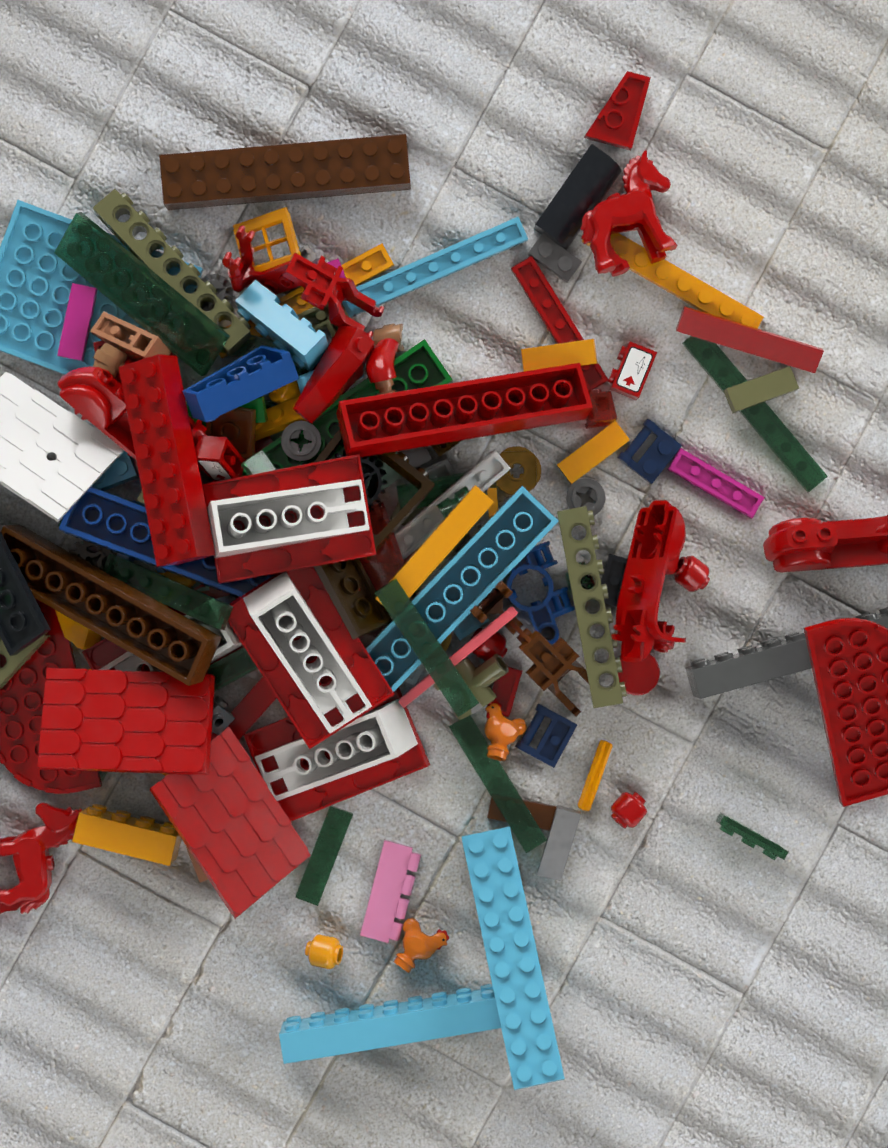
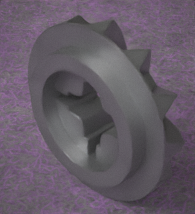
M207 274L201 279L204 283L209 281L216 290H223L217 294L221 301L226 299L230 304L232 303L234 291L227 278L219 274ZM207 302L203 304L201 309L210 311L214 308V304Z
M296 421L288 425L283 431L281 445L287 456L297 461H305L318 453L321 446V436L313 424L306 421ZM301 430H303L304 438L312 441V443L304 444L300 452L299 445L291 441V439H298Z
M589 478L575 481L567 491L566 501L569 509L580 507L582 499L576 493L585 494L590 488L589 497L595 504L586 502L582 507L587 506V511L592 510L593 516H595L602 510L605 504L606 496L603 487L597 481Z

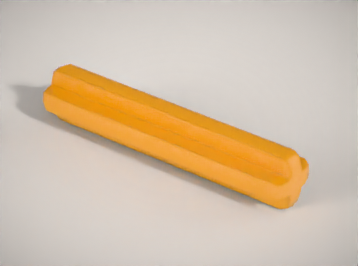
M600 740L583 787L578 808L584 811L591 810L612 749V744L608 741Z

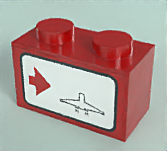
M631 341L626 347L622 346L617 360H620L618 369L613 368L608 382L611 383L609 390L634 400L639 399L657 352Z
M199 436L197 445H195L198 465L213 482L242 477L246 461L227 437Z

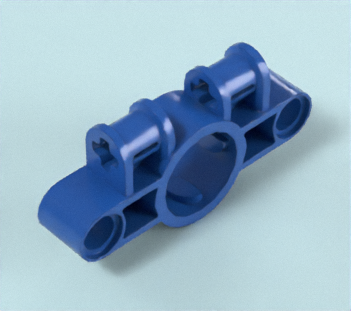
M547 541L534 546L511 570L506 585L513 592L508 599L515 607L527 612L534 631L537 630L541 634L542 629L548 626L554 630L553 638L547 640L550 644H554L559 638V629L554 618L575 610V606L571 604L567 594V586L553 591L552 578L545 569L558 564V562L554 560L549 548L550 542ZM528 569H531L543 575L542 582L544 587L547 586V593L541 602L537 600L530 603L531 606H524L516 601V598H518L517 594L511 587L513 579L518 573L521 576L528 573Z

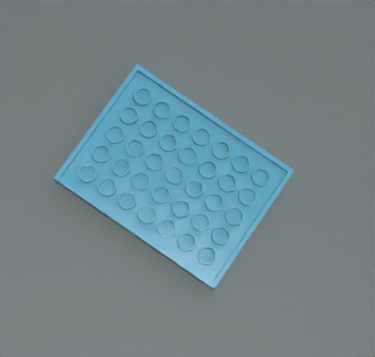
M17 200L0 246V351L64 375L77 368L93 367V356L95 355L93 342L101 341V339L90 331L83 361L57 356L72 283L98 289L90 330L103 312L143 330L166 326L172 352L174 351L188 312L115 235ZM153 251L151 254V256L154 258H158L163 255V253H160L158 251ZM194 265L200 272L198 277L201 278L203 268ZM173 267L168 271V274L172 276L177 275L181 269ZM188 285L185 288V292L194 293L197 286Z

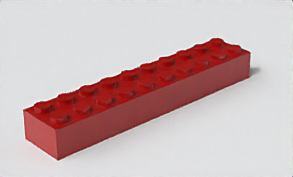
M574 363L339 401L336 414L346 455L360 454V457L585 420L593 406L581 364Z

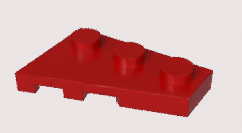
M627 71L584 138L631 151L651 77Z

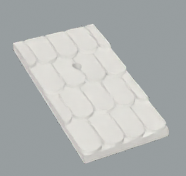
M5 372L0 377V484L58 522L124 450L96 427H92L36 389H32L12 374Z

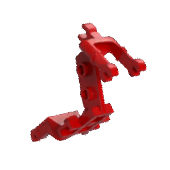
M243 225L239 226L236 232L241 258L232 259V253L226 252L222 260L223 265L229 269L228 276L234 291L241 292L244 288L247 289L255 280L275 295L301 286L304 288L300 297L302 300L320 310H323L328 302L329 321L337 327L353 326L359 327L363 331L365 329L364 325L345 314L341 305L342 301H348L374 317H381L384 311L383 306L377 308L375 300L359 292L352 279L339 277L343 267L338 266V268H335L325 262L326 258L322 255L317 264L294 253L290 261L262 272L255 271L254 249L251 244L255 232L250 231L246 233L245 226ZM372 331L366 333L370 338H372Z

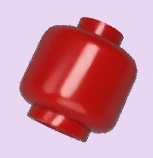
M695 556L681 557L673 578L676 583L687 591L695 592L698 589H704L710 581L708 577L709 567Z
M479 628V629L473 634L472 638H473L475 635H477V634H478L481 630H483V629H482V628ZM497 631L472 653L484 661L495 654L504 658L508 650L506 648L507 640L504 635Z
M623 792L611 805V812L613 813L611 817L624 829L627 826L634 828L647 814V809L644 806L646 801L637 792L633 794Z

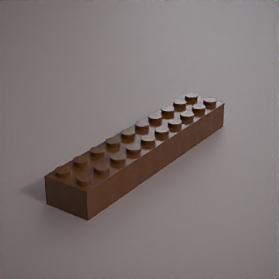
M406 134L159 155L163 204L167 210L411 190Z
M20 524L2 527L1 533L35 599L188 686L203 682L222 638L221 636Z

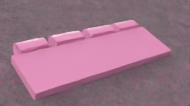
M384 840L360 936L389 943L390 939L399 941L403 923L394 920L395 918L405 919L409 899L401 897V894L411 896L416 877L408 874L407 870L417 872L421 858L420 854L412 852L413 847Z

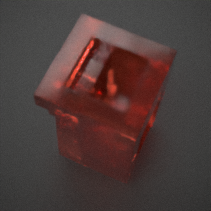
M601 389L588 391L593 408L586 418V429L609 426L617 420L611 391L602 392Z

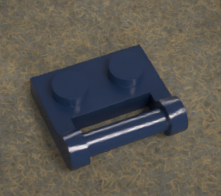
M646 419L642 424L644 426L625 452L621 451L617 458L649 484H653L682 445L660 429L654 422ZM653 433L657 438L636 463L632 457L649 435Z
M538 703L535 708L537 712L521 741L518 740L515 747L555 768L577 724ZM547 716L551 721L535 749L529 745L544 717Z

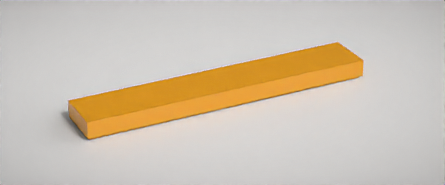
M474 485L375 599L395 615L490 508L494 501Z

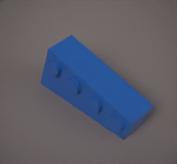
M262 345L183 390V394L193 418L211 422L224 413L298 380L299 376L289 351Z

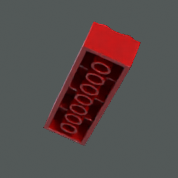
M157 354L118 367L157 567L179 565L216 555L177 356Z

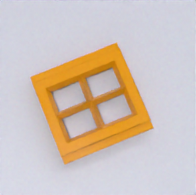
M287 207L233 225L238 250L240 246L239 240L236 238V232L239 226H245L246 233L262 231L265 243L255 246L253 249L256 252L266 248L269 261L254 266L255 271L262 272L290 261L294 253L301 256ZM282 223L286 236L269 242L266 228ZM287 241L290 254L274 259L270 246Z

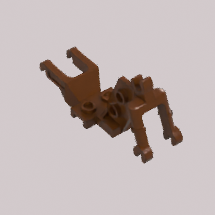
M502 580L495 586L496 589L482 600L483 602L478 607L475 605L470 610L481 623L488 618V614L501 615L504 612L503 599L508 598L513 592ZM514 617L504 626L513 635L516 632L519 634L516 637L522 643L519 648L534 663L525 673L543 691L548 688L577 717L581 711L559 689L558 682L569 671L574 670L589 684L586 669L576 661L580 656L561 637L551 645L537 630L533 633L527 627L522 630L523 624Z

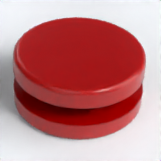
M651 654L641 662H624L621 655L619 656L622 672H618L619 682L625 683L626 693L644 695L654 689L659 681L660 668L658 662Z

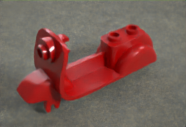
M81 367L62 376L57 383L61 389L59 394L64 401L75 409V414L80 413L82 420L87 419L126 451L128 456H132L136 460L122 385L113 378L108 370L100 367ZM189 416L194 445H197L200 435L207 436L205 434L207 428L202 424L203 421L197 420L194 423L193 419Z
M667 500L651 502L649 507L641 508L637 516L617 603L616 625L613 626L618 634H611L613 640L622 641L621 658L624 662H641L647 658L652 648L655 651L667 653L668 650L674 648L675 642L686 643V638L672 637L675 630L673 625H667L666 621H658V609L665 575H672L676 572L680 553L686 538L684 519L679 510Z
M888 515L822 522L815 518H795L782 521L769 529V537L763 543L765 558L773 562L774 570L780 573L888 564Z

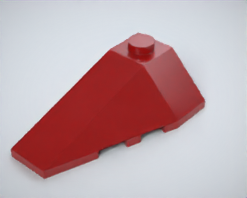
M339 326L295 403L293 410L308 423H313L364 374L368 359L374 349V341L359 327Z

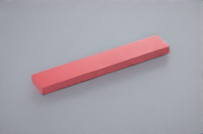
M513 606L509 607L405 693L398 701L400 705L405 708L518 614Z

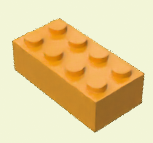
M93 804L92 807L89 806L79 813L72 842L170 866L177 859L182 838L171 822H164L163 825L155 823V819L151 817L140 816L139 819L131 817V813L127 811L117 810L114 813L107 811L106 806Z

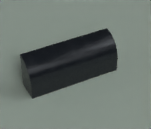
M591 144L536 222L534 230L540 234H545L567 250L581 230L584 214L593 210L601 202L620 175V166L610 156Z

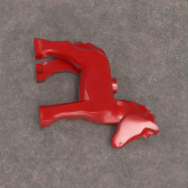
M647 150L641 156L637 155L635 158L630 159L629 164H626V168L623 169L624 176L622 180L626 194L620 195V193L610 195L606 200L598 203L593 210L586 212L582 218L581 230L584 232L581 239L583 244L590 243V248L594 254L595 270H597L598 274L610 272L615 277L626 273L630 268L627 260L619 257L612 248L611 234L637 230L651 264L664 260L667 257L665 251L676 250L678 246L672 237L663 231L660 220L656 215L651 190L661 193L668 191L671 182L653 165L652 160H648Z
M45 802L39 803L35 807L36 814L43 820L45 825L29 829L18 836L0 838V856L13 855L14 865L20 881L13 888L0 889V914L6 911H16L19 907L21 914H28L32 908L36 910L48 900L50 895L49 888L52 883L51 870L55 868L54 856L49 854V849L58 848L60 845L68 844L69 840H73L78 816L82 809L72 810L69 806L65 810Z

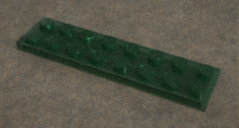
M78 212L75 214L54 253L145 330L158 336L170 351L200 376L206 375L230 338V335L84 213Z

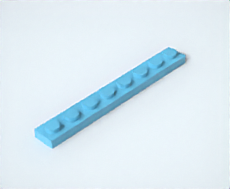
M518 216L356 288L362 294L375 300L377 307L528 241V237ZM342 301L350 318L366 312L348 301Z

